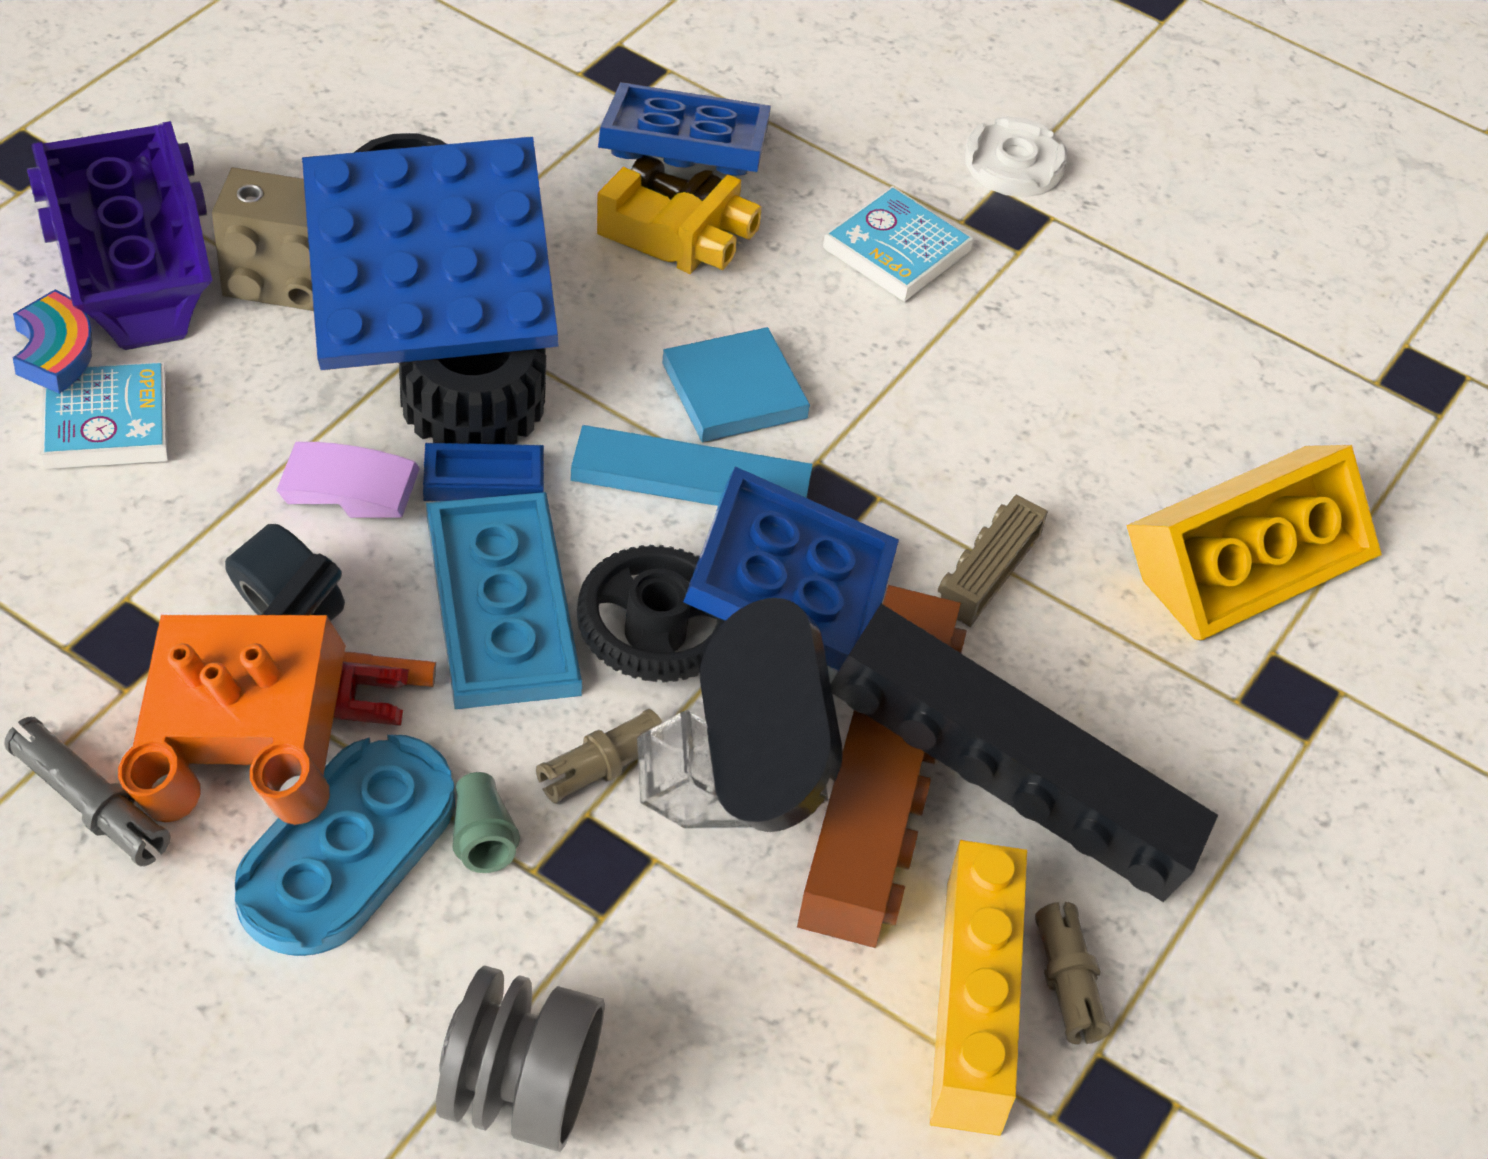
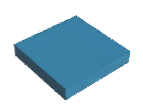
M768 327L663 349L662 364L701 442L808 418L810 404Z

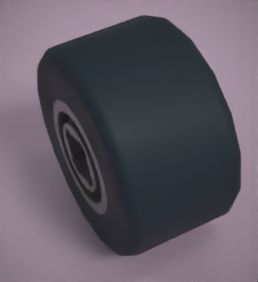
M268 524L227 557L225 570L247 604L257 615H262L313 553L286 528L279 524ZM337 584L312 615H327L329 620L332 621L343 611L345 600Z

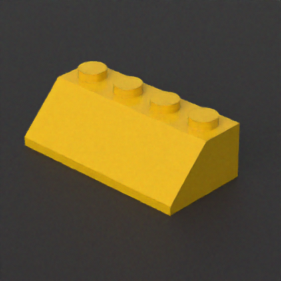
M1352 445L1304 446L1126 525L1143 582L1195 640H1204L1382 555Z

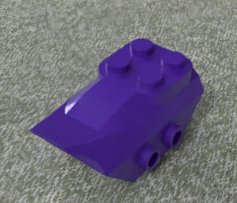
M168 121L154 126L44 144L42 142L33 143L31 146L37 167L27 168L30 186L35 203L46 201L47 207L37 209L45 243L57 242L73 306L93 318L113 338L117 345L124 350L182 340L188 333L194 308L202 292L213 281L199 216L207 215L206 203L200 181L190 183L188 178L195 175L188 142L178 144L172 123Z

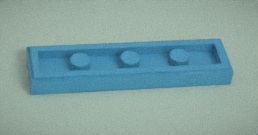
M582 425L571 465L570 481L718 506L726 483L735 466L807 498L812 464Z

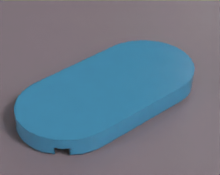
M387 735V740H378L371 743L370 737L353 742L342 749L325 766L324 777L329 785L330 797L326 808L321 814L308 823L298 825L285 823L278 818L257 840L239 863L235 877V906L237 915L245 931L256 942L272 951L286 955H315L344 944L365 925L440 837L453 816L455 792L451 770L446 759L434 747L420 739L407 735Z

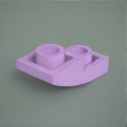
M295 442L276 491L287 504H340L350 518L403 517L420 468L413 460L378 450L336 443Z

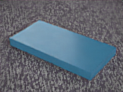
M547 493L426 503L427 523L454 709L582 696L581 673Z

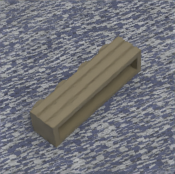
M1017 494L1007 506L1004 504L999 506L993 517L992 525L989 528L984 526L975 540L974 548L971 551L966 549L962 553L956 565V571L953 574L948 572L938 587L941 598L961 603L957 617L958 621L961 620L962 623L969 627L973 625L1041 536L1048 510Z

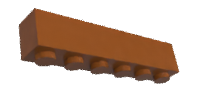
M888 585L883 605L962 653L967 630L955 627L961 605L960 602ZM855 710L853 711L843 748L842 765L833 784L805 886L797 928L876 948L882 922L896 926L905 886L892 882L896 867L909 870L919 831L906 828L909 813L922 816L931 778L919 775L922 762L935 764L936 759L921 749L910 746L899 735L867 715Z

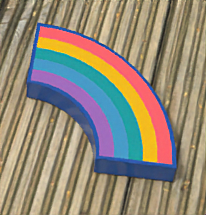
M55 289L13 313L16 331L26 336L29 342L23 350L12 358L17 376L60 394L69 388L88 367L92 358V332L87 314L73 306L71 297Z

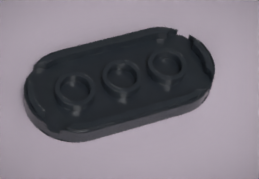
M782 598L762 599L736 611L714 633L701 661L700 684L714 785L720 804L731 816L737 818L744 825H750L759 831L777 832L799 824L813 814L826 797L821 792L827 786L829 778L834 782L836 781L842 765L843 749L823 640L817 624L794 602Z

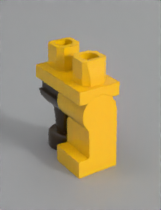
M642 155L641 158L636 159L631 170L622 167L598 192L597 234L667 262L677 261V269L691 274L701 262L724 270L733 259L737 243V237L728 232L750 240L759 230L762 207L740 197L741 179L729 174L721 179L713 175V171L704 170L695 174L690 180L665 173V167L661 160L652 156Z

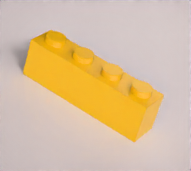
M965 840L959 841L947 882L930 1126L1001 1136L1016 1098L1027 869L1026 849Z

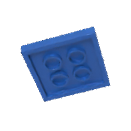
M620 82L600 126L598 148L609 149L612 155L623 159H639L642 155L661 157L666 164L675 167L687 168L694 166L695 163L716 166V170L720 173L733 176L745 175L747 171L758 172L769 124L771 105Z
M735 466L724 488L683 602L725 621L739 609L758 600L782 598L794 602L817 624L823 640L827 666L839 671L883 601L899 539Z

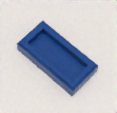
M425 443L423 501H452L544 492V445Z

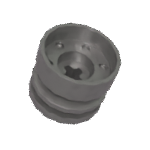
M484 965L477 970L470 982L462 1002L453 1014L445 1036L439 1063L440 1077L436 1095V1113L440 1118L458 1123L473 1100L472 1124L475 1128L486 1131L496 1119L504 1102H512L511 1135L513 1138L561 1152L575 1125L591 1076L604 1020V999L557 986L550 993L538 1016L531 1014L532 983L530 978L518 975L512 981L503 998L504 974L502 970Z

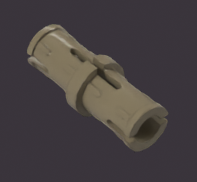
M647 709L635 718L606 733L602 730H597L586 735L583 738V744L546 763L543 762L537 765L536 775L539 783L547 779L553 780L565 773L564 778L542 788L549 800L557 804L566 796L600 778H603L606 782L615 779L622 774L623 766L657 749L666 747L669 741L666 729L657 733L651 732L642 738L640 737L642 733L662 724V720L652 709Z
M1059 902L1052 903L1039 909L1035 914L1036 925L1039 927L1048 960L1047 969H1044L1047 986L1051 990L1056 991L1068 1042L1079 1045L1082 1041L1079 1031L1083 1029L1086 1044H1091L1105 1038L1111 1031L1096 983L1097 976L1101 973L1096 957L1088 953L1076 905L1065 902L1063 905L1065 917L1062 918Z

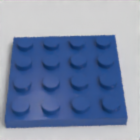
M533 136L302 157L317 359L320 370L559 347Z

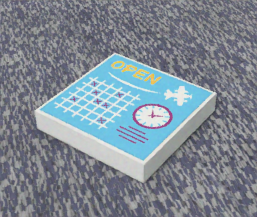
M891 186L825 233L823 248L905 302L970 253L974 238L894 186Z
M164 361L90 365L69 388L60 394L43 387L41 456L44 469L168 461L167 386Z

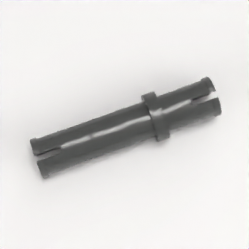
M26 717L18 721L19 725L31 735L29 738L31 742L13 727L8 731L4 741L5 749L13 756L19 758L82 813V822L91 832L97 836L107 835L140 867L150 865L156 861V858L145 849L146 843L142 839L147 841L161 855L166 851L170 843V832L164 827L159 826L135 806V800L124 790L120 783L110 784L45 728L36 717Z

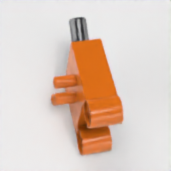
M320 553L310 555L262 615H161L133 747L122 757L118 767V779L124 790L154 820L165 823L178 821L187 816L197 805L201 795L200 782L195 773L189 768V764L251 765L250 781L255 791L272 812L285 823L294 825L308 823L317 818L326 808L330 793L329 785L324 777V770L346 645L327 615L312 614L342 577V571L331 559ZM168 774L162 784L152 788L159 778ZM294 776H300L294 786L280 791L282 785Z

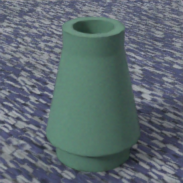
M484 772L469 773L459 779L456 784L457 805L452 847L455 855L462 860L467 869L477 873H491L505 868L513 861L516 848L520 842V834L497 792L494 778Z

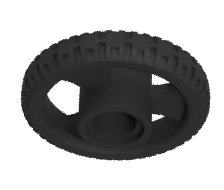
M641 545L638 548L630 547L627 550H620L619 553L615 552L610 557L604 558L603 562H599L586 576L581 586L577 603L579 630L592 653L599 660H604V664L611 666L613 670H621L623 675H630L635 679L641 677L643 681L657 682V680H662L663 683L668 681L677 682L679 678L687 680L690 677L698 676L706 647L714 633L725 622V620L683 602L700 556L695 557L690 551L685 552L684 549L680 548L676 550L672 546L664 547V545H659V547H655L654 545ZM613 603L627 610L624 632L631 646L622 642L609 631L600 616L599 604ZM708 616L717 619L715 629L706 640L693 648L675 652L685 641L689 618Z

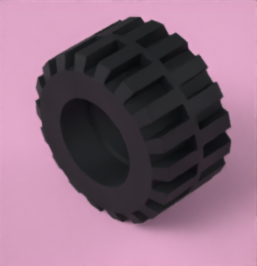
M546 348L399 363L400 403L401 407H403V417L408 425H414V433L422 439L432 437L433 443L517 444L518 435L527 437L534 431V422H540L544 413Z

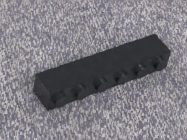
M882 603L831 682L832 693L845 701L853 710L872 718L902 737L910 746L926 752L956 771L967 782L983 788L1013 807L1021 816L1040 824L1070 843L1078 852L1094 858L1127 879L1135 888L1151 894L1162 902L1194 872L1217 820L1218 814Z

